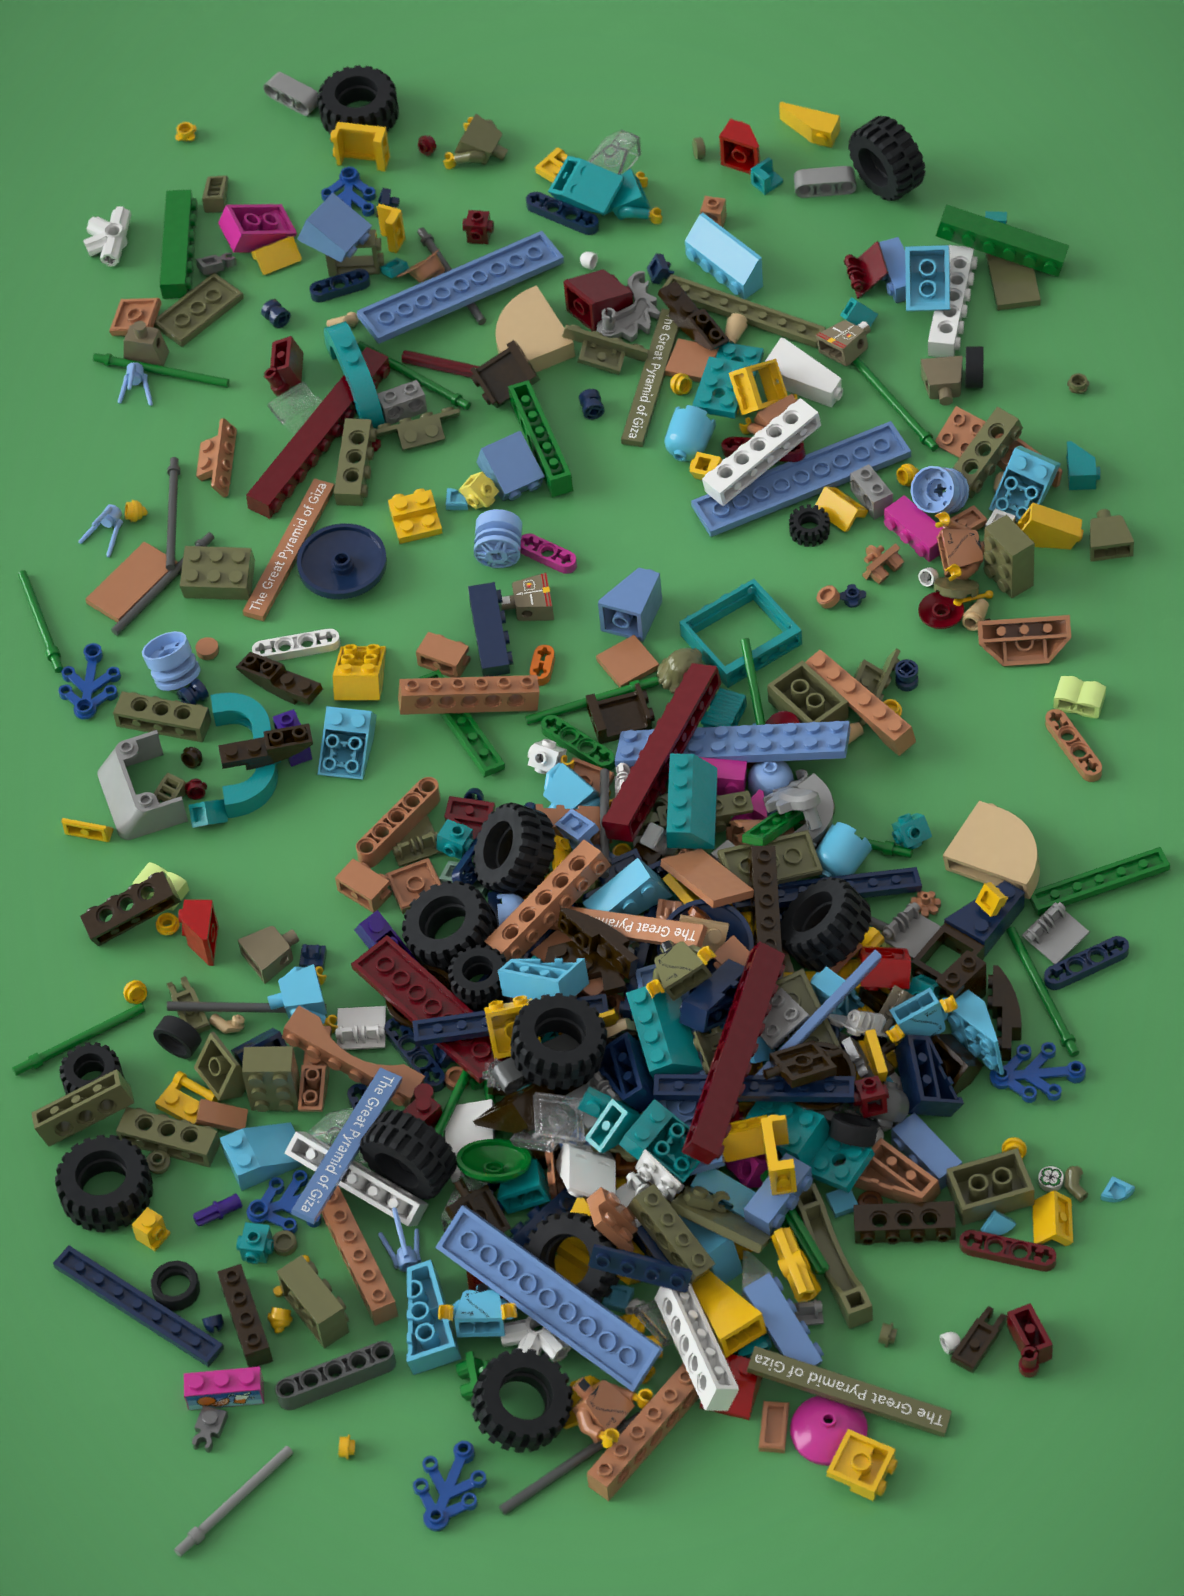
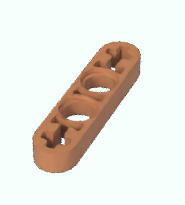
M1052 709L1048 711L1045 717V726L1085 781L1095 782L1099 780L1102 776V764L1073 723L1062 710ZM1064 734H1071L1074 736V738L1072 740L1066 741L1063 740L1061 736ZM1076 750H1082L1086 755L1077 757L1073 753Z

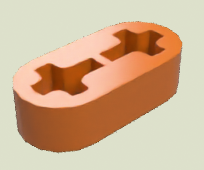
M540 645L535 649L530 666V675H539L540 669L543 670L541 676H537L539 686L546 685L550 681L555 663L554 649L549 645ZM544 654H547L545 657V661H542L541 657H543Z

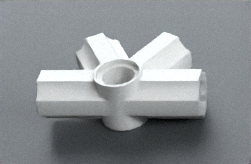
M116 207L112 212L110 222L100 217H92L88 221L86 229L93 236L83 241L90 257L101 253L100 260L102 263L108 266H116L119 263L122 250L128 244L126 235L132 216L130 210L124 207Z
M529 1316L527 1319L504 1323L505 1336H500L503 1347L519 1344L518 1348H522L523 1353H526L528 1349L536 1350V1355L539 1356L543 1350L550 1356L549 1358L553 1362L561 1361L571 1350L568 1344L543 1327L539 1331H533L535 1327L542 1325Z

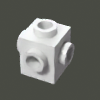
M543 739V741L536 742L530 747L528 751V765L534 767L536 772L546 774L557 763H561V756L566 755L567 749L556 746V742Z

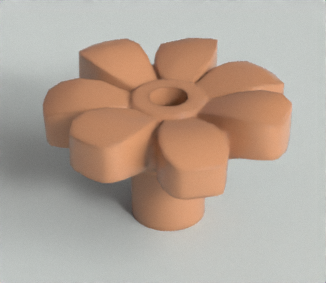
M920 891L917 893V897H912L910 901L911 904L915 902L920 906L919 913L921 912V915L926 918L929 917V912L932 915H936L939 912L938 908L941 906V900L935 898L936 895L933 891Z

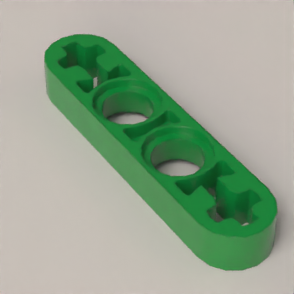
M548 715L543 718L541 728L545 737L556 742L562 748L567 749L568 752L582 761L608 769L609 771L614 769L615 755L610 749L558 716ZM569 734L576 737L573 741H565L563 739L564 736ZM584 746H591L593 748L588 753L581 751Z

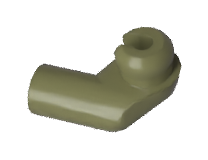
M1070 1166L1065 1172V1189L1079 1202H1083L1088 1196V1193L1079 1185L1080 1175H1083V1171L1079 1166Z

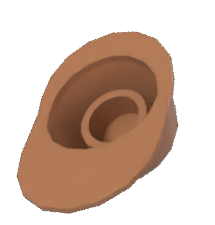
M440 249L436 250L426 259L410 266L409 269L400 273L397 277L409 273L418 282L422 283L443 274L445 268L437 255Z

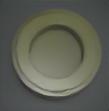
M693 138L692 144L695 158H704L705 144L703 138Z
M282 1230L272 1237L274 1240L273 1251L277 1255L289 1256L295 1252L297 1241L292 1232Z

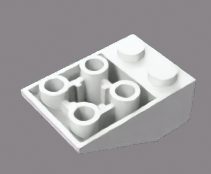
M565 1139L555 1167L569 1194L578 1198L583 1196L589 1197L602 1187L616 1195V1161L613 1155L607 1151L603 1154L595 1152L591 1149V1146Z

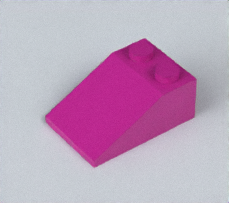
M282 204L226 205L218 222L233 253L251 252L284 238L297 235Z

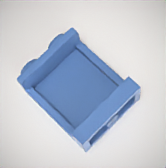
M572 808L555 823L563 837L570 840V846L573 850L583 840L593 845L590 839L600 830L594 822ZM599 844L593 845L594 847L600 850ZM609 851L610 859L617 857Z

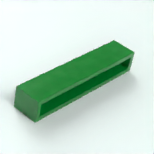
M192 190L166 191L160 289L163 299L182 298L188 293L189 289H192L190 273H193V261L191 258L194 257V245H192V242H195L193 226H196V214L194 211H197V198H193Z
M947 204L936 233V237L1059 277L1069 248L1067 244Z

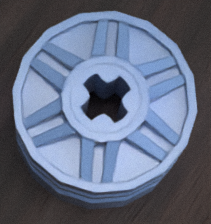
M928 466L921 469L911 483L913 502L919 509L928 513L939 514L947 512L949 515L956 513L964 507L969 495L967 479L961 472L953 468Z
M500 509L485 511L478 516L474 540V557L478 562L491 568L510 567L518 562L522 539V521L519 516L513 512Z
M174 631L157 636L149 641L142 650L146 665L151 670L152 678L160 690L171 691L182 688L195 680L201 671L195 654L192 653L190 643L182 632Z

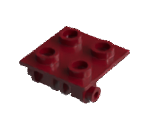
M879 241L875 242L858 258L852 254L845 256L844 264L847 266L851 288L855 290L858 299L888 274Z

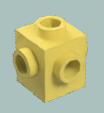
M483 471L471 475L459 489L466 498L467 503L475 509L491 506L495 502L494 497L499 492L493 480L487 477Z

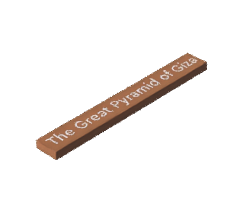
M318 479L313 480L245 605L243 616L260 621L266 619L297 561L300 547L311 535L334 492L335 485L333 483Z
M572 906L569 908L608 924L630 941L658 945L668 940L672 941L674 945L684 941L688 946L696 945L702 947L708 929L703 924ZM558 920L549 929L560 930L558 928Z

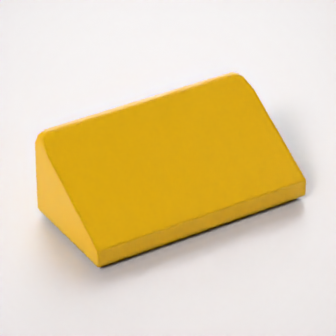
M66 818L61 820L66 835L109 842L114 831L112 827Z

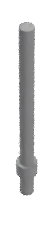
M285 1446L199 1527L195 1526L187 1533L188 1537L174 1549L175 1553L181 1557L194 1544L198 1545L203 1541L208 1531L293 1454L291 1448Z

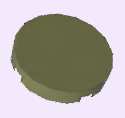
M941 577L934 580V591L936 593L940 591V595L944 597L964 599L967 595L971 594L973 598L979 594V584L971 579H954L949 581V577Z

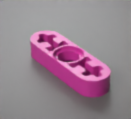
M534 534L522 535L521 554L564 574H569L576 570L577 561L573 552ZM547 550L554 552V554L549 557H545L542 555V553Z

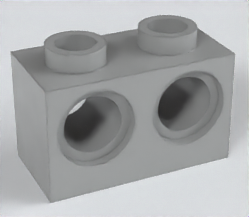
M417 380L377 394L384 422L390 423V425L399 422L401 419L427 412L425 394Z
M870 464L850 473L851 492L869 510L868 513L873 519L883 516L884 509L893 503V493Z

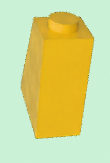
M1034 502L1016 523L1035 543V547L1071 549L1076 542L1081 541L1084 532L1081 529L1082 519Z

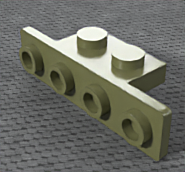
M566 325L562 334L564 338L582 343L578 363L617 375L621 371L624 356L645 362L649 354V350L645 349L642 345H632L620 338H609L597 331H586L577 325Z
M447 407L442 409L441 413L434 415L432 412L420 415L419 419L412 420L411 417L399 420V424L392 426L390 423L377 426L376 434L377 437L397 432L402 451L444 441L445 436L441 421L460 416V409Z
M896 648L887 657L882 670L863 659L854 675L858 682L881 701L884 697V694H882L883 689H886L892 680V677L889 675L891 671L895 670L896 664L900 662L897 659L900 650ZM860 717L858 722L863 727L866 722Z
M749 791L717 796L716 833H721L727 827H731V824H729L731 816L753 812ZM668 805L657 807L660 826L663 828H667Z

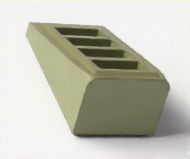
M227 175L207 177L202 198L206 213L224 211L229 180Z
M167 773L155 790L154 795L159 803L160 800L165 802L180 796L183 798L186 795L184 788L186 782Z

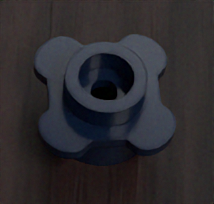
M854 584L848 585L847 589L840 593V600L844 601L845 605L851 608L859 606L862 599L866 598V592L859 590Z

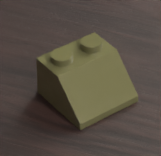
M210 1032L194 1069L219 1101L242 1097L246 1089L242 1067L216 1033Z

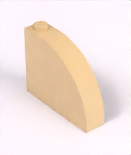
M537 285L517 295L503 309L496 325V342L499 354L508 348L506 344L515 340L534 370L539 372L575 357L574 342L562 337L565 328Z
M982 801L977 803L943 854L947 871L981 883L991 882L995 886L1006 881L1023 890L1027 899L1031 898L1038 884L1040 862L1032 832L1016 815L992 803Z

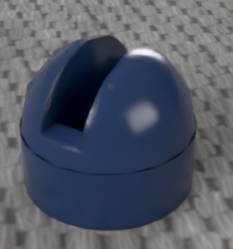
M471 788L466 792L464 798L475 800L476 794L477 800L483 801L484 794L479 788Z
M222 1314L202 1319L203 1325L209 1333L214 1334V1326H216L218 1332L223 1328Z

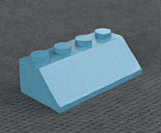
M701 213L685 240V254L687 258L701 266L703 271L714 276L720 284L727 286L733 294L740 296L742 299H747L763 287L762 257L706 214Z

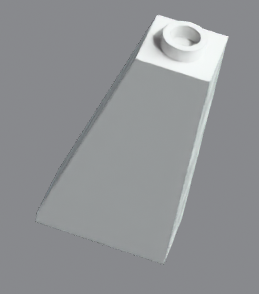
M781 337L765 362L773 359L777 360L786 391L832 408L836 400L839 401L843 395L841 378Z

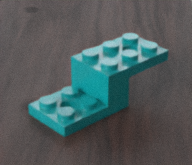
M726 343L719 347L716 358L710 356L708 358L692 406L705 410L707 414L735 419L739 405L729 373L761 363L764 349L733 343ZM758 370L752 372L754 379H756Z
M756 1102L744 1118L745 1120L766 1114L767 1116L786 1115L789 1143L776 1146V1150L780 1151L782 1157L787 1153L810 1166L812 1178L847 1193L853 1188L875 1155L872 1148L851 1146L834 1140L828 1134L830 1127L824 1115L812 1110L803 1109L792 1102ZM840 1159L846 1160L843 1165H834Z

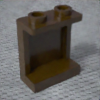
M515 340L506 344L508 346L507 349L480 367L470 369L474 374L471 376V379L477 387L481 386L485 392L482 394L484 400L488 405L492 404L496 408L510 400L508 386L527 380L530 381L532 386L541 380Z
M639 683L635 684L634 692L597 701L595 694L586 695L587 711L600 744L619 740L622 731L652 729V722L655 721L652 708L647 707L649 703L646 690H641Z
M967 950L937 978L936 984L946 991L947 998L953 995L956 999L969 989L982 999L986 996V962Z

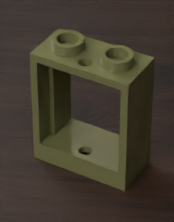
M376 229L370 230L369 234L371 236L363 245L359 243L356 247L372 248L373 255L352 256L350 259L346 257L342 262H339L325 254L329 277L356 269H365L369 275L380 274V265H384V255L379 253V251H382L381 238H377Z

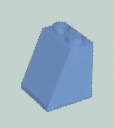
M332 193L306 219L298 240L342 262L346 257L350 259L355 254L359 243L363 245L371 236L369 231L372 225Z
M521 431L481 448L476 461L481 471L493 480L496 488L499 490L497 494L502 501L517 499L522 495V492L528 489L530 492L541 487L545 477Z
M637 568L604 595L598 602L601 631L626 638L635 635L639 641L644 642L662 603L660 573L650 569Z

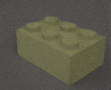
M1008 515L985 527L983 569L987 577L992 578L1003 593L1006 592L1011 598H1014L1034 586L1035 543Z
M185 546L180 588L184 598L249 600L252 592L255 567L252 549Z
M803 660L767 685L768 702L779 712L788 711L795 714L801 723L845 721L849 718L848 701Z
M293 1046L244 1047L242 1075L251 1111L281 1110L283 1112L298 1110L300 1075Z
M1018 1148L946 1169V1185L962 1225L986 1219L994 1209L1004 1214L1034 1205L1035 1189Z
M301 1255L277 1271L283 1297L321 1346L326 1348L349 1333L347 1325L349 1318L344 1312L346 1306L339 1296L335 1298L331 1293L333 1290L325 1278L321 1280L317 1275L319 1272L312 1261L307 1262Z

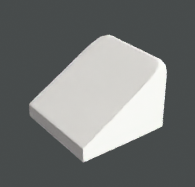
M651 822L644 832L640 843L664 856L668 849L667 830Z

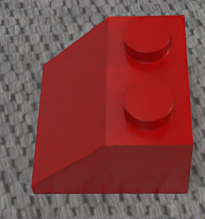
M730 118L719 135L721 165L751 175L750 169L760 163L759 144L749 124Z
M184 900L183 909H179L178 913L179 923H182V936H186L188 946L209 966H214L219 925L213 901Z
M863 946L859 950V966L875 949L882 955L880 963L860 982L861 987L870 991H876L879 988H889L888 990L891 991L894 985L901 989H909L911 958L907 948Z
M731 1354L725 1359L739 1387V1391L728 1411L713 1412L750 1420L763 1377L747 1372L750 1358ZM700 1401V1409H704L702 1402Z

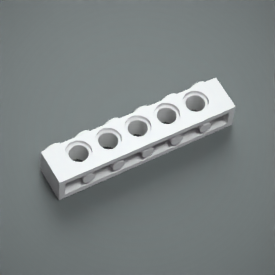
M949 245L950 310L934 311L928 339V356L951 357L955 356L956 350H960L961 337H959V334H963L964 321H962V318L967 317L968 305H965L966 301L970 302L971 289H969V285L973 286L974 283L972 269L976 270L978 257L974 256V249Z
M801 398L789 405L782 414L772 419L765 428L758 431L754 437L745 444H742L738 450L725 458L721 464L702 478L705 492L722 506L726 505L821 426L819 413Z
M295 1132L285 1154L316 1171L331 1146L307 1132ZM353 1160L338 1184L340 1187L393 1218L392 1209L396 1207L400 1221L407 1226H417L429 1205Z
M689 1284L687 1293L660 1286L654 1299L705 1411H728L739 1391V1387L691 1284Z

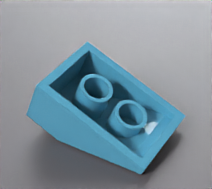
M949 245L905 247L906 312L950 310Z
M291 1122L242 1128L220 1137L223 1153L241 1191L303 1166V1164L285 1154L295 1134Z

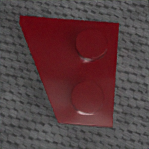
M449 796L444 818L445 821L449 819L473 829V840H475L478 832L482 830L483 822L488 820V815L495 811L496 806L494 802Z

